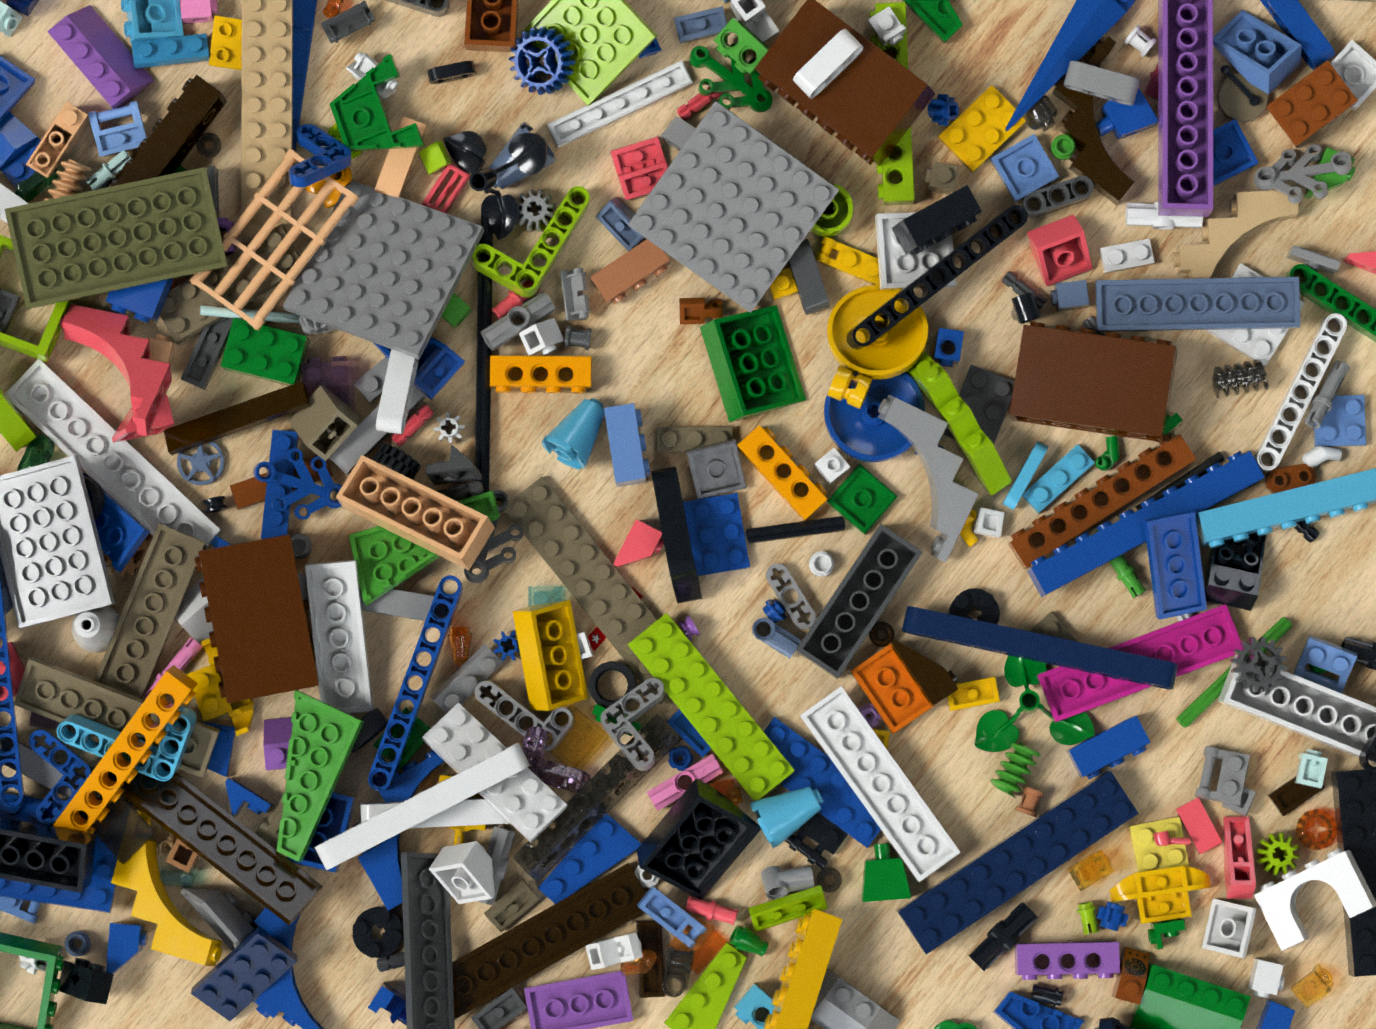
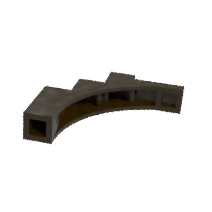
M1109 36L1104 42L1099 40L1091 50L1094 53L1093 57L1089 62L1084 59L1082 63L1099 67L1114 48L1116 41ZM1064 75L1054 85L1055 89L1052 94L1075 112L1073 113L1069 110L1061 122L1064 126L1061 132L1071 136L1075 143L1083 148V150L1078 148L1069 160L1073 163L1069 169L1078 176L1090 178L1094 189L1117 205L1134 181L1120 170L1103 146L1095 124L1093 96L1064 87L1063 84L1066 77Z

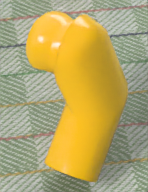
M971 509L960 532L961 537L969 547L979 541L972 530L974 520L977 518V513L974 509Z

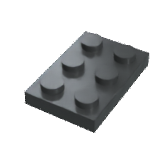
M970 365L959 396L969 406L981 430L994 445L1012 400L1015 381ZM946 427L943 435L955 440Z

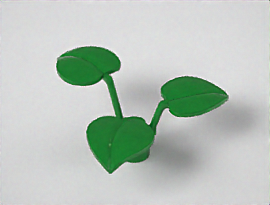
M1008 655L1004 666V675L1007 682L1012 687L1024 685L1025 691L1019 698L1020 707L1010 720L1006 713L1000 710H991L985 713L977 725L976 748L987 752H1001L1011 748L1010 744L1016 743L1019 738V730L1012 723L1016 721L1023 711L1025 713H1034L1039 709L1049 718L1053 719L1051 712L1040 704L1039 695L1029 688V684H1039L1037 675L1047 671L1046 663ZM1086 712L1056 723L1053 720L1049 727L1053 739L1062 745H1075L1093 737L1095 734L1093 723Z

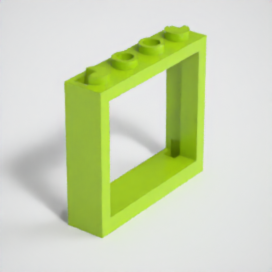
M0 235L1 257L4 248L14 251L11 239ZM74 300L55 304L38 346L1 332L0 345L48 363L62 330L60 326L61 319L67 313Z

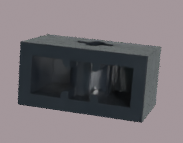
M75 958V962L64 960L60 975L61 985L59 991L87 1002L106 1004L114 974L104 971L105 966L90 963L91 961Z

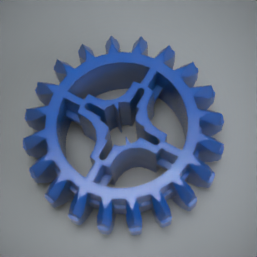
M545 26L540 27L539 30L536 27L530 28V33L528 31L522 32V38H516L515 40L517 46L510 49L515 56H511L508 59L515 63V66L510 68L511 71H517L518 73L514 79H522L520 87L525 88L529 85V92L533 93L537 90L539 95H543L545 92L548 94L554 93L555 89L561 90L563 88L562 83L566 84L570 81L567 75L574 73V70L569 66L576 63L575 60L570 59V55H573L575 51H568L567 49L571 42H562L564 34L556 35V29L551 28L547 31ZM539 40L549 45L541 50L538 47H533L532 44ZM555 54L558 58V64L555 61ZM541 56H543V58H544V61H542V62H545V65H541V63H540V61H541L540 57H541ZM527 58L529 59V62H530V66H529V67H528V65H527ZM543 71L546 74L550 73L553 77L545 81L537 78L536 75Z

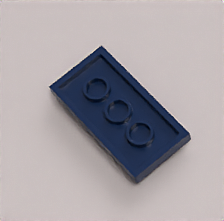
M258 927L192 987L191 994L228 1021H231L297 962L298 955Z

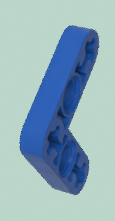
M304 124L297 128V143L315 156L295 164L289 169L291 185L307 187L351 165V150L315 125Z
M37 730L29 737L31 749L63 774L36 809L38 821L42 824L51 825L56 822L93 770L85 760L50 732ZM45 735V742L50 746H53L54 742L57 744L48 756L45 753L49 750L45 746H36L38 743L36 740L37 736L43 737ZM58 750H64L68 755V760L62 765L57 764L54 759V755ZM85 767L84 773L87 776L85 779L79 778L75 782V784L79 785L78 789H76L66 779L69 777L70 780H73L77 776L75 769ZM62 786H68L71 789V797L65 801L58 797V790ZM53 797L63 807L60 809L59 806H56L52 811L54 817L44 819L45 813L42 810L52 807L54 802H51L50 799Z

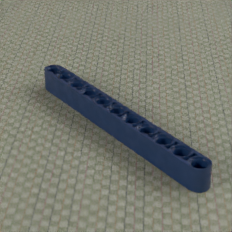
M907 606L902 632L1174 690L1178 664L1165 660Z

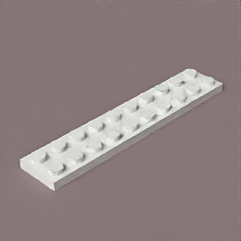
M38 359L5 393L11 402L69 457L79 455L81 468L150 531V534L154 535L158 523H162L207 542L206 548L214 536H217L222 531L128 441L113 443L112 437L116 430L42 360Z

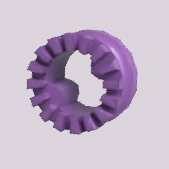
M689 615L685 621H678L689 641L692 640L693 635H700Z

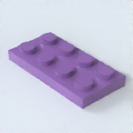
M625 970L524 988L531 1029H591L633 1021Z

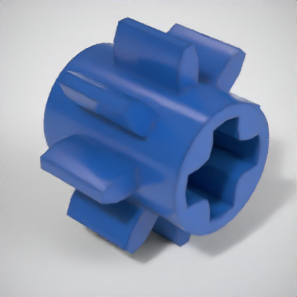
M938 94L937 99L930 101L928 115L932 118V122H938V125L949 126V120L955 121L959 113V106L954 101V97H949L948 94Z
M502 631L501 635L503 638L500 641L497 639L493 640L498 644V648L493 652H501L503 654L501 657L502 661L507 656H511V659L515 661L516 657L514 654L516 652L520 653L518 640L514 639L515 631H512L510 636H506ZM512 639L515 649L505 653L502 643Z
M1107 901L1105 907L1099 906L1096 917L1101 919L1100 926L1118 931L1120 925L1126 927L1129 915L1124 913L1125 906Z

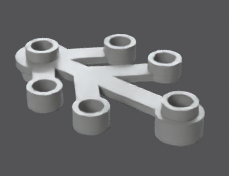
M1313 144L1308 146L1306 153L1299 160L1293 149H1287L1282 152L1281 158L1272 167H1262L1257 170L1254 183L1260 190L1275 189L1287 195L1290 203L1296 204L1303 199L1301 188L1297 186L1291 187L1283 182L1292 180L1312 190L1315 198L1322 199L1328 195L1327 184L1322 181L1318 182L1308 176L1329 172L1345 175L1352 168L1351 156L1347 152H1338L1332 156L1331 162L1308 166L1311 161H1318L1322 158V149L1319 145ZM1286 166H1292L1289 170L1282 171Z

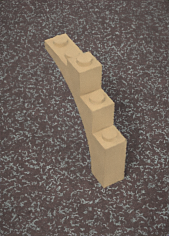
M1277 190L1236 192L1233 199H1230L1229 202L1230 214H1234V217L1207 219L1204 223L1205 226L1201 227V239L1206 241V244L1179 245L1176 248V252L1172 254L1173 267H1177L1178 274L1188 273V276H1185L1184 279L1211 278L1217 263L1234 242L1262 225L1278 220L1295 218L1299 214L1298 203H1290L1287 195Z

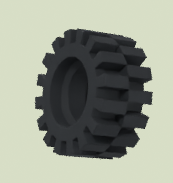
M386 443L381 444L372 459L412 480L421 468V465L415 459H412L410 455Z

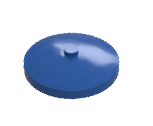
M906 372L888 379H873L861 409L848 405L846 399L839 401L826 396L824 421L833 442L847 455L865 462H884L904 454L912 445L898 430L878 418L880 414L878 409L883 399H887L888 395H891L925 412L924 399L916 382Z

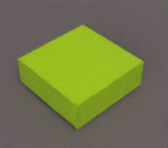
M442 140L436 141L418 152L428 175L434 174L452 163Z

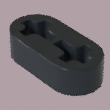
M473 61L448 64L427 71L430 84H441L476 75Z

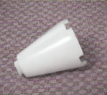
M110 605L75 614L72 621L74 640L86 651L95 653L106 651L119 621V614Z

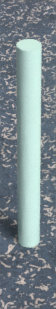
M200 306V315L242 319L227 307ZM242 309L241 311L253 319L259 310ZM271 311L264 321L300 324V315Z

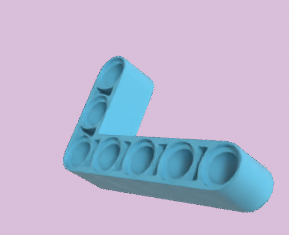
M180 707L178 710L182 713L180 717L186 720L187 726L181 725L178 720L173 725L168 723L165 728L167 734L160 742L159 747L152 745L150 750L153 753L144 764L140 762L135 768L139 773L159 781H168L178 771L196 723V714L191 708ZM76 714L66 717L57 727V736L61 741L103 758L121 733ZM67 724L72 725L76 733H71L67 729ZM90 734L98 736L100 742H94ZM169 740H175L179 748H173ZM122 752L123 758L131 762L130 755ZM161 762L167 763L171 771L164 770Z

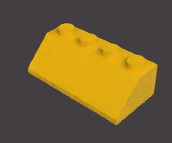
M563 600L532 605L512 611L530 710L550 711L588 699L571 601Z

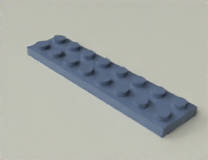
M1299 277L1095 281L1096 332L1300 328Z

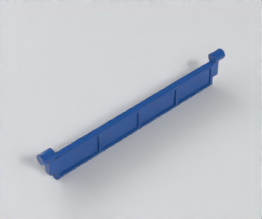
M293 0V150L295 152L297 146L296 130L300 125L317 0Z

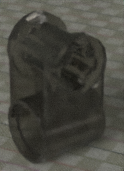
M669 946L662 989L667 996L678 997L687 989L695 951L690 950V952L676 950L674 946ZM671 978H676L680 981L681 989L679 991L670 988L669 981Z

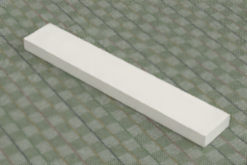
M681 60L603 97L589 106L587 105L547 124L557 147L560 148L692 85L693 81Z

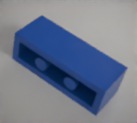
M1137 715L1066 751L1080 778L1087 776L1089 780L1101 774L1102 771L1100 769L1109 764L1113 768L1124 762V756L1130 753L1136 756L1146 751L1145 745L1151 742Z

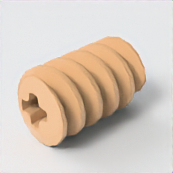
M71 159L60 161L59 164L65 170L55 172L61 178L60 180H52L57 189H48L53 199L77 194L75 190H84L79 181H87L88 178L83 174V171L91 172L92 168Z

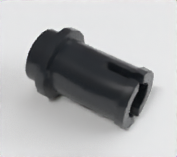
M1033 984L1031 1000L1053 1004L1052 1007L1054 1008L1055 1005L1061 1006L1064 991H1060L1058 987L1051 989Z

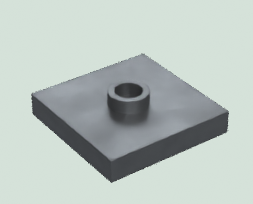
M735 438L686 450L697 499L746 488Z

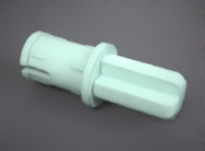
M121 151L107 164L103 163V167L86 181L87 184H90L92 190H97L112 178L116 179V175L122 171L125 163L132 159L126 151Z

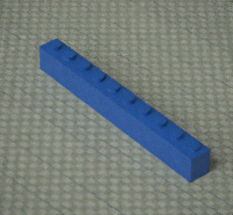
M1239 451L1228 457L1229 462L1223 466L1219 462L1206 469L1208 474L1200 478L1196 474L1184 481L1185 486L1177 489L1175 485L1162 492L1164 497L1157 501L1154 497L1140 504L1142 509L1136 512L1130 509L1119 515L1121 520L1112 524L1109 520L1097 527L1099 532L1091 536L1087 532L1075 539L1077 543L1068 548L1067 544H1064L1053 550L1054 556L1048 559L1045 556H1041L1032 561L1033 567L1027 570L1041 598L1145 543V519L1188 510L1195 511L1196 515L1198 512L1205 511L1261 481L1265 477L1251 451L1245 454Z

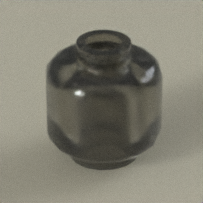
M1044 95L1023 118L1032 130L1042 129L1046 131L1055 125L1054 119L1057 117L1058 110L1050 98Z

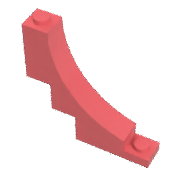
M71 304L60 322L65 339L78 342L98 351L117 366L130 388L132 412L134 413L133 423H136L137 434L148 436L172 382L170 364L150 360L149 339L129 336L131 332L127 315Z

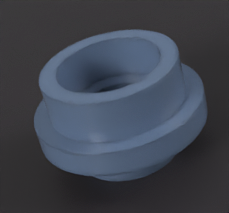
M74 931L65 939V949L72 956H83L90 949V938L82 931ZM76 939L82 941V947L79 949L74 946Z

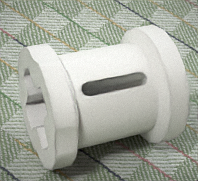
M1137 25L1124 43L1132 45L1141 53L1140 56L1144 58L1157 39H1151Z

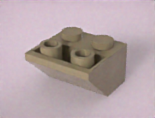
M320 384L309 397L311 407L296 411L289 419V423L304 444L323 460L327 461L358 426L360 415Z

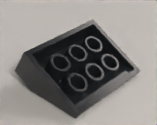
M695 779L638 847L639 868L702 900L758 834L761 827L717 789Z

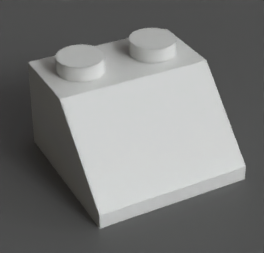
M477 841L443 847L429 868L458 904L493 899L495 895L492 858Z

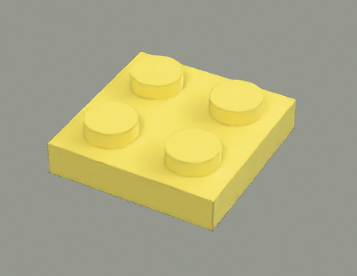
M1180 817L1129 826L1137 872L1178 866L1189 867L1185 844L1157 846L1154 839V833L1168 831L1169 838H1184Z

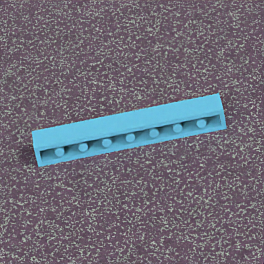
M1376 468L1198 512L1196 514V523L1201 546L1209 544L1210 548L1224 545V540L1233 538L1234 542L1248 539V534L1257 532L1258 536L1272 533V528L1281 526L1282 530L1296 527V522L1305 520L1306 524L1320 521V516L1329 514L1330 518L1344 515V510L1352 508L1354 512L1369 508L1368 504L1376 503Z

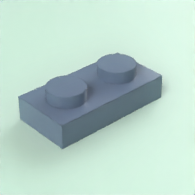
M723 6L674 18L680 44L718 35L727 25Z

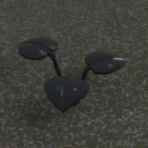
M464 131L444 138L445 146L454 162L463 171L472 173L469 178L472 189L475 191L484 190L486 194H495L489 195L483 200L481 214H487L489 228L492 229L497 240L503 239L515 228L519 220L520 210L516 199L512 195L501 196L500 191L491 188L496 184V174L515 164H518L519 169L525 174L533 175L540 172L547 161V143L545 139L536 133L530 132L517 135L512 139L508 147L509 153L514 160L492 170L490 168L482 169L485 164L483 157L487 150L483 138L478 133Z

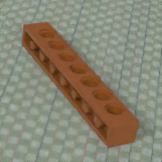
M1171 433L1164 438L1163 443L1159 442L1161 445L1159 448L1153 451L1149 447L1138 454L1140 460L1131 464L1130 461H1127L1116 468L1119 473L1110 478L1108 474L1095 482L1097 487L1089 491L1086 487L1074 495L1077 500L1068 505L1064 501L1053 508L1055 514L1049 518H1046L1044 514L1032 522L1034 527L1027 532L1022 528L1011 535L1013 540L1008 545L1024 569L1031 565L1032 561L1041 556H1046L1195 461L1194 454L1181 434L1173 437ZM1163 452L1169 455V465L1164 466L1159 463V453ZM1139 466H1144L1149 470V477L1147 479L1138 477L1137 468ZM1122 479L1127 482L1128 490L1125 493H1121L1116 489L1115 484L1117 480ZM1096 493H1103L1106 496L1107 503L1105 506H1099L1095 503L1094 496ZM1076 506L1084 508L1086 516L1083 520L1074 517L1073 509ZM1054 520H1061L1064 523L1065 529L1063 533L1053 531L1052 522ZM1038 533L1043 537L1042 546L1036 547L1032 545L1030 541L1032 534Z

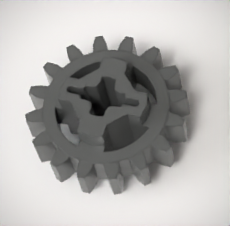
M1255 637L1249 638V645L1245 641L1240 643L1243 648L1242 650L1234 649L1233 652L1238 656L1230 660V662L1236 664V668H1233L1231 673L1239 674L1235 681H1244V689H1248L1252 685V691L1258 692L1261 686L1263 692H1267L1269 684L1272 687L1278 686L1275 681L1276 679L1284 680L1285 677L1280 672L1281 670L1288 669L1287 666L1282 665V661H1285L1287 656L1279 655L1283 648H1274V640L1266 643L1265 637H1260L1257 643ZM1260 647L1268 650L1272 656L1265 655ZM1249 652V658L1246 663H1243L1246 653ZM1258 661L1264 662V665L1260 668L1254 667V663ZM1272 666H1275L1273 674L1269 677L1270 669ZM1250 672L1255 675L1257 681L1250 679L1246 673Z

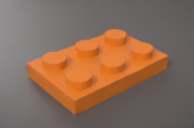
M890 644L850 671L892 734L932 708Z

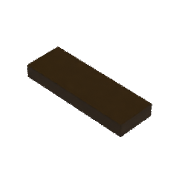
M655 920L636 921L637 937L641 942L643 955L642 958H638L639 997H665L662 926Z

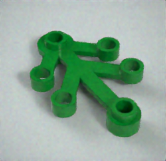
M733 43L730 46L734 47L737 43ZM696 46L692 49L689 56L692 66L696 68L706 66L725 80L722 82H713L710 79L701 80L698 86V91L701 95L709 96L711 93L740 91L745 96L734 98L731 94L725 93L721 95L718 102L728 110L750 106L753 111L760 113L770 109L773 98L771 93L763 88L762 81L758 79L760 75L758 72L754 75L751 74L752 88L745 83L744 74L734 66L736 61L730 56L728 58L731 61L732 72L710 57V52L706 47ZM696 53H703L705 57H698ZM752 58L749 63L755 62L756 58ZM702 85H708L710 90L703 89ZM760 96L764 98L765 101L760 102L757 100V97ZM722 100H729L730 105H725Z

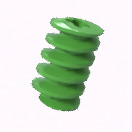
M1020 742L1019 744H1010L1014 753H1005V756L1010 761L1000 762L1005 770L995 771L1000 779L992 778L990 780L994 787L1014 798L1016 797L1012 794L1013 791H1022L1017 783L1027 782L1022 774L1031 775L1032 773L1027 765L1036 766L1037 764L1032 757H1041L1042 755Z

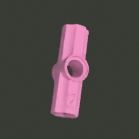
M713 754L647 791V794L656 810L659 811L678 800L686 791L680 789L677 784L680 776H690L692 783L695 779L707 783L721 775L723 771Z

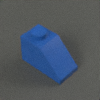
M110 923L106 972L115 974L142 951L143 946H146L148 931L144 930V924Z

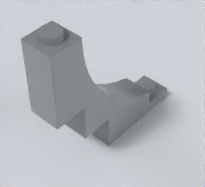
M888 395L887 399H883L879 406L878 412L880 414L878 418L890 424L910 442L924 465L932 498L930 527L941 532L940 536H937L932 543L931 555L946 562L979 494L953 482L963 458L937 446L948 423Z

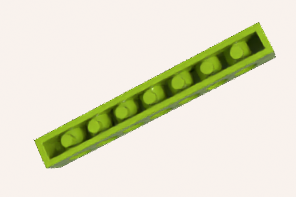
M905 2L875 3L874 11H870L871 18L890 6L900 24H904L906 27ZM907 27L905 34H903L904 38L893 46L890 43L883 46L876 34L871 36V42L882 51H894L896 54L894 60L908 69ZM910 127L894 147L900 151L901 156L898 159H891L887 156L881 166L876 164L877 174L882 175V184H878V199H883V206L913 205L912 136ZM891 173H898L902 181L899 184H892L888 176Z

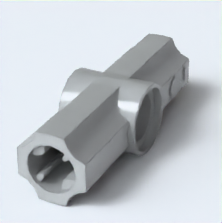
M541 292L523 305L513 307L506 316L481 331L484 342L494 351L512 338L520 336L519 333L536 324L555 311L552 300L547 294ZM514 318H521L524 320V323L517 325L512 320Z
M494 826L486 852L492 858L495 895L493 899L478 902L494 905L500 882L504 879L508 867V856L515 837L514 831Z

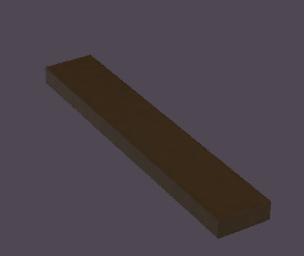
M301 381L168 428L164 431L168 453L174 455L311 407L306 384Z

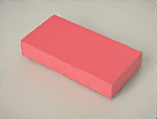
M1198 797L1175 809L1199 854L1223 843Z

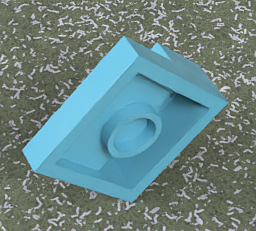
M121 0L122 12H127L128 21L124 22V34L126 37H130V43L184 36L179 0Z

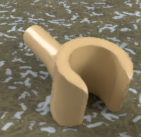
M170 833L167 839L160 843L157 851L158 855L162 848H167L171 852L174 846V835Z

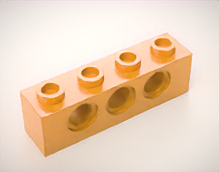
M490 356V387L496 389V393H510L511 389H521V393H536V389H546V393H561V389H571V393L584 394L586 389H592L591 356ZM516 368L522 370L523 376L520 380L512 381L509 378L511 370ZM538 369H545L548 372V377L544 381H537L534 378V373ZM570 369L573 372V378L567 382L562 381L559 378L562 370Z
M759 425L737 445V448L802 520L806 521L827 502L828 499L825 497L827 492L818 482L814 485L808 479L810 473L802 464L797 466L791 460L793 455L784 445L779 447L774 441L776 436L767 426L763 429ZM761 448H772L774 456L769 460L763 459L759 453ZM779 466H788L791 470V475L788 478L779 477L776 471ZM795 485H806L808 494L804 497H798L794 493Z

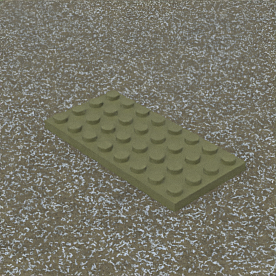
M206 167L5 209L26 309L228 267Z

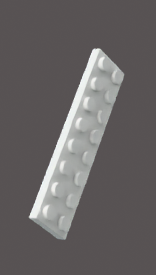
M842 686L800 715L918 882L960 853Z

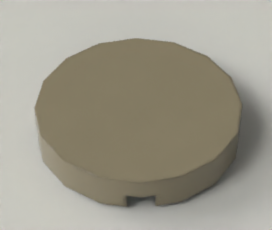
M1235 73L1233 75L1253 96L1259 97V104L1251 106L1249 98L1228 77L1218 92L1219 108L1229 119H1236L1240 123L1253 121L1266 108L1268 94L1250 84L1240 73Z

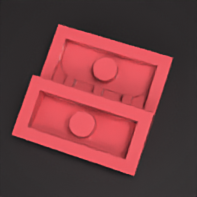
M658 136L610 151L625 200L650 193L668 168Z

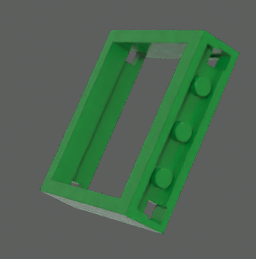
M0 932V951L47 961L37 1029H53L54 1025H51L50 1021L51 1017L55 1016L57 1002H54V996L58 994L61 985V979L57 978L58 971H62L64 965V957L61 956L63 946ZM0 1022V1029H29Z

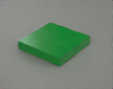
M859 464L827 500V503L865 535L898 496Z

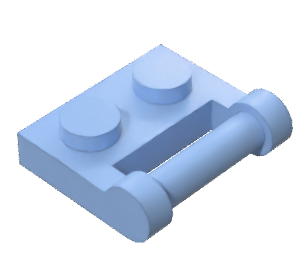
M137 100L130 102V105L98 113L96 111L88 112L100 157L138 148L145 138L148 139ZM128 115L133 116L134 122L101 130L100 122Z

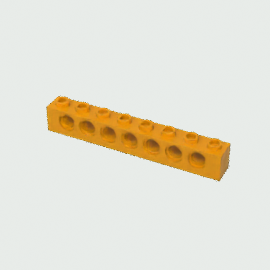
M172 665L161 677L52 827L93 834L96 829L92 826L97 820L101 822L110 810L107 808L111 801L115 803L123 794L124 790L121 787L125 782L130 783L139 772L135 769L140 762L144 764L153 753L150 750L154 742L158 745L166 736L167 732L164 729L168 723L173 725L182 713L178 710L183 703L187 706L194 698L196 693L193 690L198 683ZM166 693L173 696L174 703H169L166 700ZM151 713L158 715L160 723L152 720ZM136 733L143 734L146 742L139 741ZM122 752L130 755L131 762L123 758ZM108 772L114 773L117 777V781L111 780L108 776ZM94 791L99 792L103 800H98L94 796ZM79 811L86 812L88 819L82 818Z

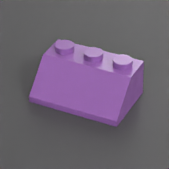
M292 717L264 720L263 746L266 770L286 769L289 739H291Z

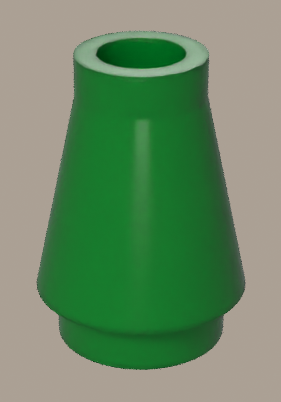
M737 925L729 939V943L733 945V948L754 953L761 957L765 954L769 945L768 942L761 939L745 925L743 927Z

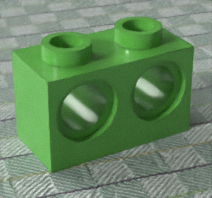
M732 18L713 40L718 45L716 49L724 57L730 56L736 61L734 66L744 75L747 72L754 75L757 72L754 68L770 49L738 18ZM731 33H736L738 36V43L734 47H731L727 41ZM751 49L757 55L755 62L752 64L746 60V53Z

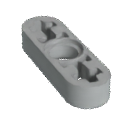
M771 565L767 569L766 579L786 612L799 629L811 628L816 621V615L784 565ZM775 568L777 571L782 570L784 572L782 575L784 583L788 580L792 583V585L785 586L780 592L776 588L781 586L779 581L771 579L773 575L772 570ZM789 589L795 590L798 593L797 602L794 604L786 603L783 598L785 591ZM801 601L805 604V606L801 607L802 611L805 614L808 612L811 614L809 618L810 623L807 625L804 622H798L797 619L800 618V614L797 610L794 613L790 610V608L797 607Z

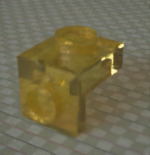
M1102 850L1088 855L1068 868L1080 891L1114 872L1109 858L1104 855Z

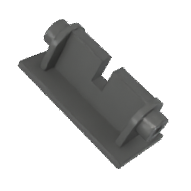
M363 1L322 22L321 25L330 43H338V40L367 25L371 26L375 19L366 1Z

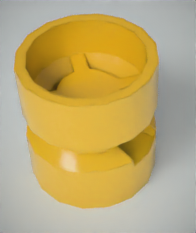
M839 366L827 396L839 401L846 399L848 405L861 409L873 379L862 374L854 376L852 370Z

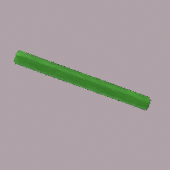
M1282 617L1262 637H1265L1266 643L1270 640H1274L1276 643L1292 628V624L1287 618ZM1260 647L1263 650V653L1268 651L1265 648ZM1231 666L1176 718L1182 727H1188L1220 696Z

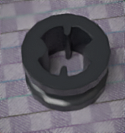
M225 496L203 500V504L207 506L205 513L209 514L227 509V505L223 503Z

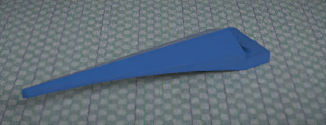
M1076 0L1007 124L1005 132L1009 131L1067 73L1070 61L1078 62L1125 16L1136 0Z
M9 112L0 122V170L19 191L40 174L28 167L26 163L41 142V139Z
M431 337L419 359L414 386L432 400L465 364V361L447 345ZM373 343L389 360L391 349Z

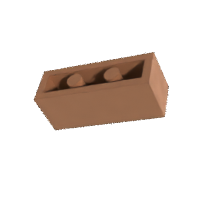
M647 239L592 275L590 279L606 304L613 303L616 305L627 297L625 293L631 289L637 291L647 284L646 279L652 275L658 277L668 270L667 265L670 264V260L662 249Z

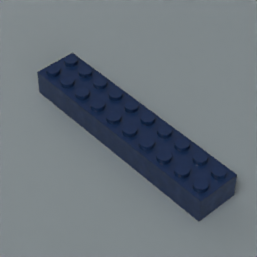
M1106 771L896 911L923 952L928 954L1139 813L1112 772Z

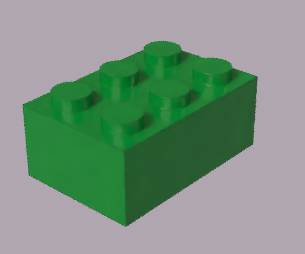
M233 318L221 367L227 371L290 386L298 383L300 380L310 340L307 336L264 325L258 331L245 320Z

